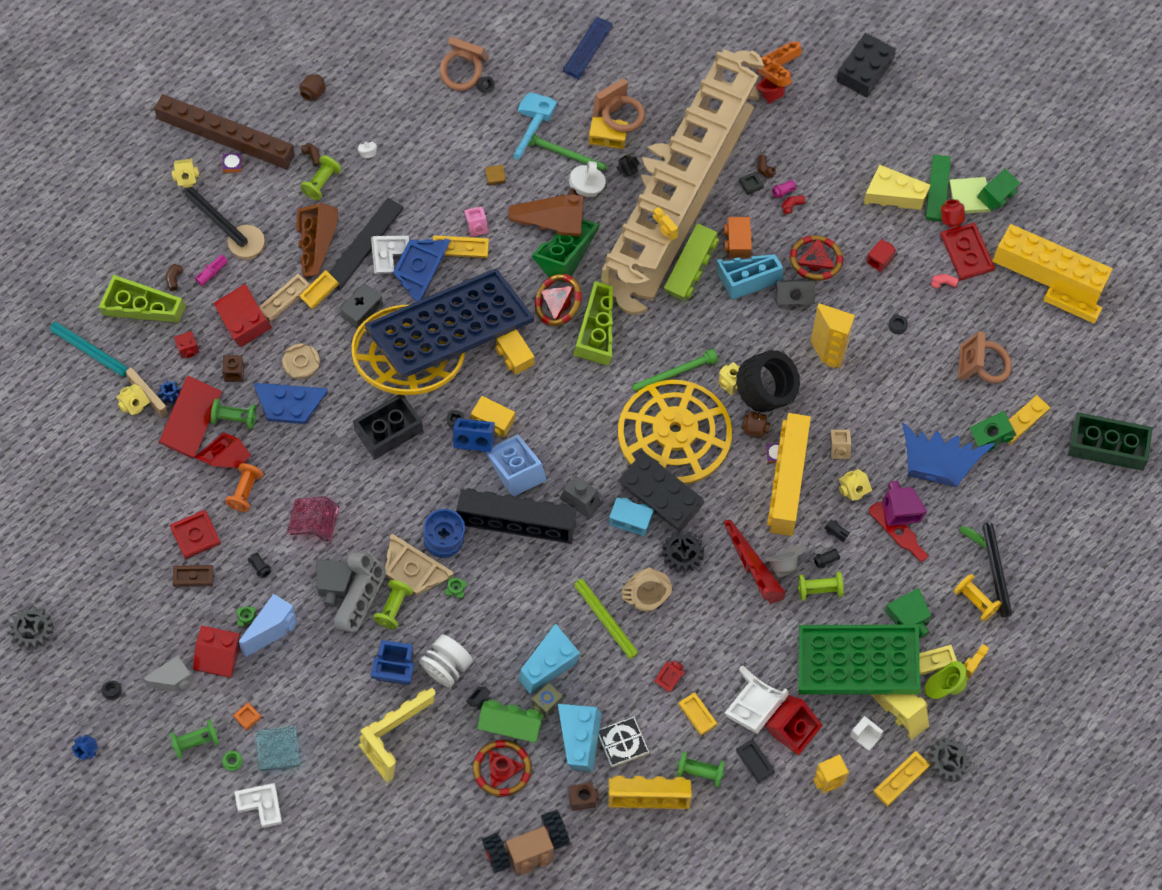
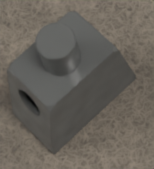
M574 476L560 496L562 501L576 508L578 512L588 519L601 505L598 491L578 476Z
M317 559V591L319 596H325V606L335 607L337 598L346 597L355 574L348 566V562Z

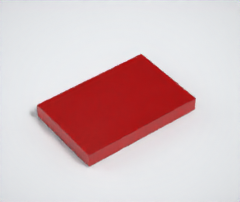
M975 222L940 232L942 241L960 281L995 271V266Z

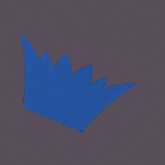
M902 422L907 446V476L958 487L972 466L995 444L991 443L971 450L973 443H969L959 449V436L953 437L944 444L943 438L938 431L933 434L928 442L922 431L919 438H917L914 432Z

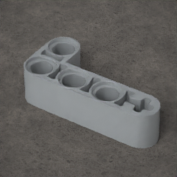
M353 552L348 557V566L357 575L334 619L335 628L339 631L355 632L359 629L385 578L386 569L384 565L369 553Z

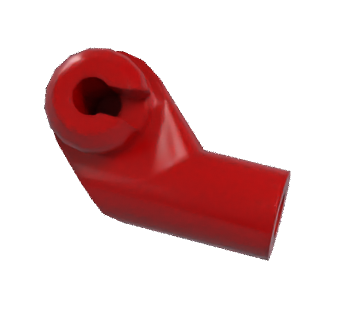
M804 195L788 197L782 203L783 213H792L794 205L805 204Z

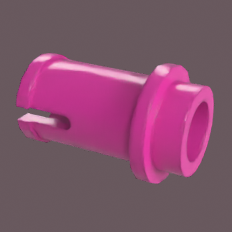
M791 179L781 185H774V188H772L773 196L775 198H782L783 195L795 191V182Z

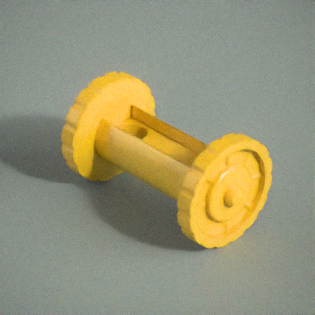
M970 574L957 585L953 592L956 595L963 593L983 613L980 619L984 622L995 614L1002 603L999 600L992 603L972 583L975 576Z

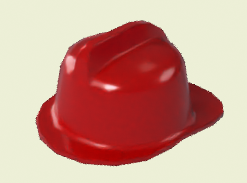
M765 77L756 86V89L761 92L762 97L766 99L768 104L782 98L785 94V87H779Z

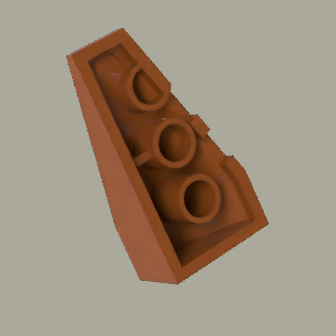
M561 195L510 205L508 220L528 226L535 224L540 226L542 230H547V228L553 229L560 235L581 236L584 196Z
M318 203L297 210L296 230L298 233H301V240L298 241L299 247H303L301 265L304 278L319 274L337 227L338 208Z

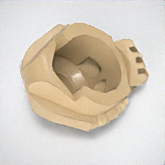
M648 567L635 573L623 586L622 599L629 604H634L638 610L653 611L671 595L672 584L666 574Z

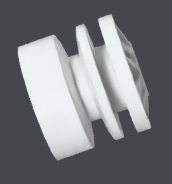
M442 634L432 644L434 651L427 650L426 656H422L419 663L430 677L450 688L454 685V680L460 678L457 670L465 672L473 662V659L459 643Z

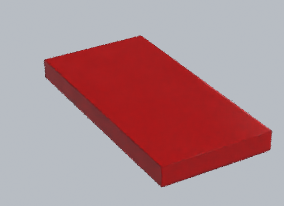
M187 375L158 443L193 459L210 422L213 402L215 399L220 398L222 391Z

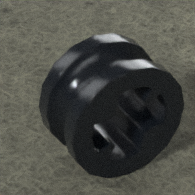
M486 76L478 79L477 89L481 93H489L494 90L495 82L491 77ZM483 82H486V84L488 83L487 88H484L485 86H483Z
M458 410L449 412L447 424L453 429L456 421L452 422V417L464 419L463 413Z

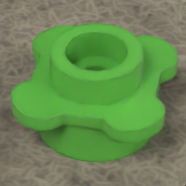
M450 578L448 580V588L445 589L446 595L462 598L464 596V588L467 587L466 581Z
M255 607L237 609L238 625L242 627L253 623L256 613Z

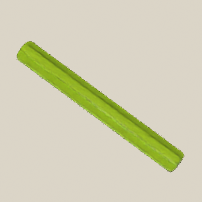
M581 578L574 583L575 588L629 659L638 655L637 649L584 579Z

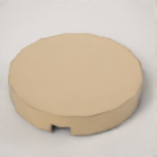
M241 225L236 228L247 238L248 244L244 247H240L228 237L229 250L238 259H254L260 252L262 253L265 247L263 233L252 225Z
M300 343L289 347L282 357V364L288 376L293 379L302 380L310 378L317 372L320 359L315 348Z

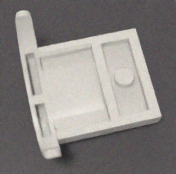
M741 666L739 671L748 684L726 710L725 715L727 718L758 734L782 702L788 697V690L785 688L783 691H779L768 686L755 677L746 667Z

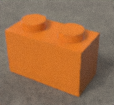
M728 217L727 224H724V235H727V240L724 241V250L728 251V258H750L752 250L750 217Z

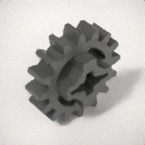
M35 606L32 611L26 607L24 613L19 610V616L12 617L15 622L9 623L11 628L9 633L13 636L12 640L14 643L18 642L17 644L20 648L25 645L27 650L30 649V646L37 649V644L44 646V640L50 641L48 634L54 632L51 628L53 622L50 620L49 614H45L44 609L38 612ZM27 624H29L30 626H32V627L34 628L35 632H33V630H31V629L28 627Z
M945 737L942 740H937L935 744L929 747L932 751L927 753L931 757L927 763L932 764L933 767L929 770L936 771L935 777L941 775L942 781L948 779L949 782H953L954 780L961 779L962 775L968 773L965 768L970 767L971 764L967 760L971 757L965 754L968 750L967 748H961L962 742L956 744L955 738L949 741L948 737Z

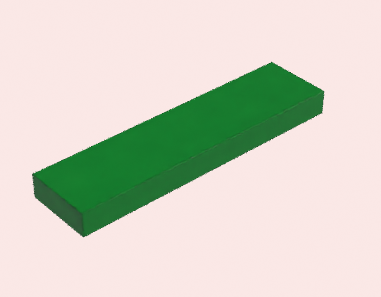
M936 154L932 156L930 189L925 220L942 222L941 206L947 200L950 156Z

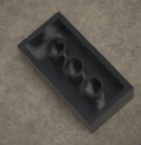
M644 451L618 480L624 489L643 504L654 509L653 512L677 531H682L704 504V500L700 495Z

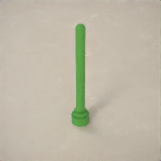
M536 133L533 134L531 141L528 143V146H535L536 144L586 165L588 161L596 162L597 169L605 171L607 168L604 163L540 139Z
M713 348L707 350L702 357L638 382L632 386V389L639 391L650 384L666 380L705 363L707 365L718 363L717 354Z

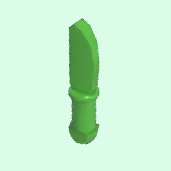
M960 527L959 531L978 543V545L986 548L984 537L969 527Z

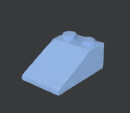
M519 434L494 445L491 452H485L505 488L512 496L519 495L547 481L542 463Z
M275 594L272 595L239 640L242 654L245 657L282 638L288 631L291 632L295 628L297 621L293 605Z

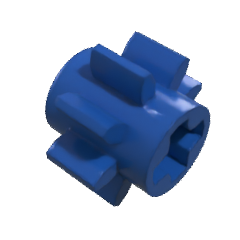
M166 380V383L159 385L161 391L158 392V396L162 398L164 404L169 402L174 405L181 390V387H177L176 381L172 383Z
M86 734L74 740L76 744L72 748L77 758L85 761L87 758L92 759L96 755L94 751L98 747L93 737Z

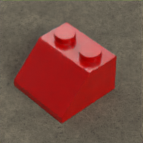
M201 625L195 645L193 670L232 678L240 651V633Z
M788 695L764 726L775 739L795 754L800 755L823 725L803 699Z

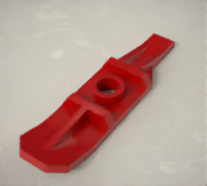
M876 502L869 507V515L883 527L901 548L909 550L921 563L929 557L917 544L916 535L906 524L887 525L882 502ZM901 530L902 535H897L895 531Z

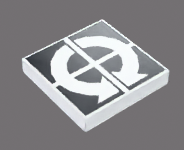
M634 717L599 730L598 737L611 768L649 755L648 748Z

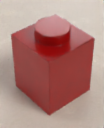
M881 239L868 253L866 263L881 273L894 258L896 249L891 243Z

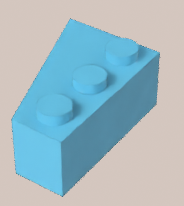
M775 254L752 256V259L740 260V258H734L732 261L717 260V274L732 300L776 284V280H783V267Z
M556 623L520 670L518 680L530 695L578 662L580 652Z
M558 704L568 765L575 771L593 772L602 713L597 707Z

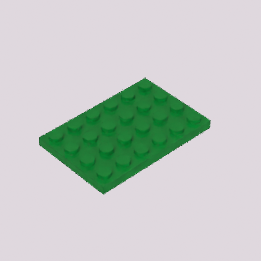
M919 624L799 625V695L920 694Z

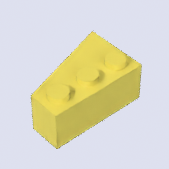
M879 165L865 194L863 204L869 205V203L881 204V206L892 205L898 206V208L921 210L928 196L930 184Z
M871 694L886 712L890 711L897 718L895 722L898 726L903 724L908 730V737L911 740L929 727L927 703L923 698H918L915 694Z

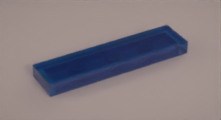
M598 16L595 18L563 68V73L579 80L611 30V22Z

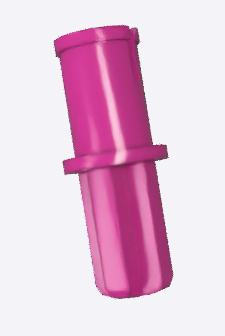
M220 255L210 265L207 264L206 268L194 279L203 287L213 276H217V272L227 264L228 260L225 256Z

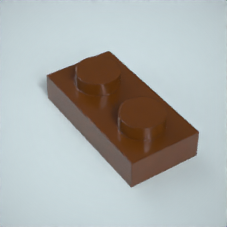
M213 565L173 566V587L213 586Z

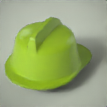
M954 661L932 675L925 684L924 690L926 695L932 699H939L948 694L957 695L963 692L969 680L966 676L965 665L962 662Z

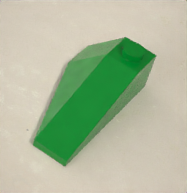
M582 219L581 236L557 234L554 236V240L549 243H542L532 254V258L548 277L556 274H568L571 276L595 236L599 224Z

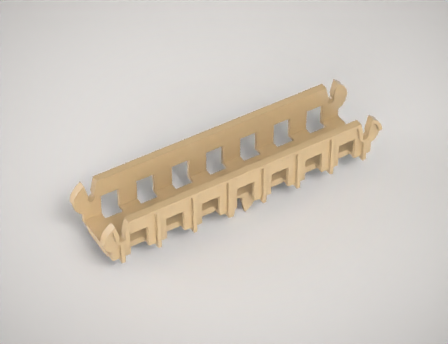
M725 49L722 53L718 51L716 53V60L705 80L702 79L701 87L690 108L687 107L685 117L674 137L671 136L670 145L659 143L647 148L658 157L664 158L665 161L642 157L644 167L653 176L641 174L642 182L646 189L643 194L639 195L638 204L627 224L624 223L622 233L611 253L607 254L606 262L602 268L601 283L613 286V298L616 299L617 305L626 314L637 315L648 311L646 306L638 300L632 299L631 296L635 295L637 298L654 300L754 111V107L746 101L748 99L759 101L758 91L754 87L759 76L747 67L763 70L764 65L761 57L753 50L751 52L745 50L737 51L736 53ZM724 68L738 74L732 83L723 80ZM711 98L723 102L718 111L708 108ZM696 126L708 130L703 139L693 135ZM680 155L692 159L688 167L678 164ZM665 183L676 188L673 196L663 192ZM658 207L678 227V236L672 241L661 233L659 223L655 224L647 220L649 213L654 214L653 210ZM633 242L645 247L642 253L632 250Z

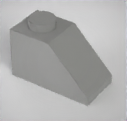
M176 656L144 677L148 687L170 691L186 689L193 681L190 672L179 656Z

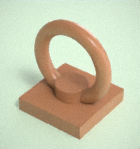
M450 36L448 44L453 50L443 58L440 65V75L443 82L449 88L457 91L468 90L475 86L478 79L481 78V61L487 63L489 55L480 46ZM456 56L466 61L474 62V76L466 83H455L447 74V66Z
M623 78L595 94L593 117H603L606 125L615 131L631 132L643 124L645 109L638 100L627 96L628 82ZM626 103L636 108L638 118L629 125L617 124L609 115Z
M978 331L960 345L958 379L966 380L974 373H977L979 377L987 382H1003L1011 373L1012 364L1010 356L998 343L985 341L986 333ZM986 348L995 350L1003 359L1004 370L998 376L990 375L982 369L984 367Z

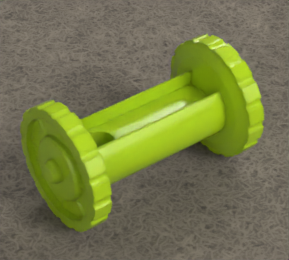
M326 155L321 156L319 159L322 166L311 181H304L300 185L301 191L306 196L317 201L322 197L320 189L331 174L337 175L342 170L341 166L334 159Z
M836 571L835 578L805 580L803 574L798 575V590L801 601L806 600V594L836 592L838 597H843L844 583L841 571Z
M390 580L388 587L392 591L382 613H375L373 620L383 627L397 629L399 624L395 617L404 597L411 596L413 589L403 582Z

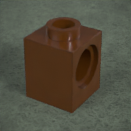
M223 355L222 373L225 382H244L245 365L242 355Z
M593 782L569 786L571 811L596 808V801H599L598 788L594 789ZM586 793L590 797L587 800H582L579 798V795Z

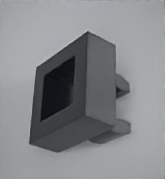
M477 687L465 702L469 706L477 707L481 711L483 702L485 700H492L489 697L491 692L486 687Z

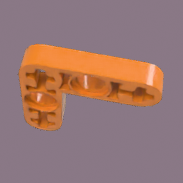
M793 41L763 56L761 59L764 69H757V72L779 87L788 86L792 82L791 75L782 65L802 54L801 44Z

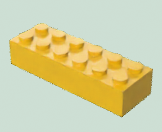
M1012 224L1009 225L992 260L994 263L1093 306H1096L1113 270L1111 267Z
M788 413L787 420L783 419L767 526H770V533L793 536L811 416Z

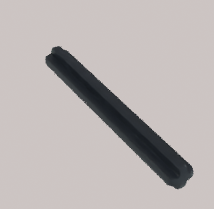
M189 187L185 190L186 197L240 247L248 244L247 238L195 189Z
M986 523L982 526L997 600L1002 603L999 608L1002 618H1006L1012 615L994 526L992 523Z

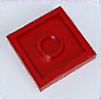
M206 509L170 524L184 559H188L221 544Z

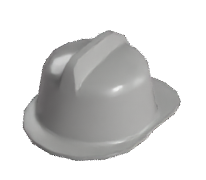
M802 545L793 546L766 558L765 561L770 562L771 568L777 577H784L797 569L798 556L804 553L807 547Z

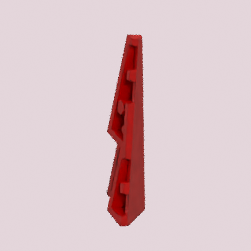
M725 520L724 525L746 573H752L763 599H767L769 604L783 600L786 593L732 520Z

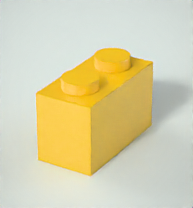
M592 117L589 144L624 150L628 132H619L611 129L606 125L603 117ZM613 120L617 124L628 125V122L623 120Z
M517 329L496 338L495 350L499 356L502 355L504 357V363L509 371L512 370L516 375L535 365V356Z
M481 396L471 412V420L495 422V436L505 438L515 421V411Z

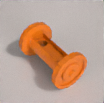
M243 463L238 467V471L242 475L233 496H227L225 503L232 509L248 512L250 504L246 502L255 479H262L263 472L253 465Z

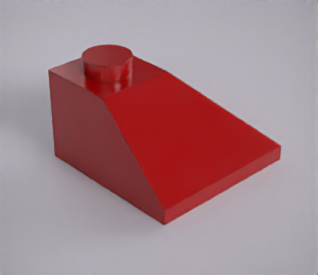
M223 432L198 453L195 458L211 466L238 468L240 464L247 462L251 454L239 438Z

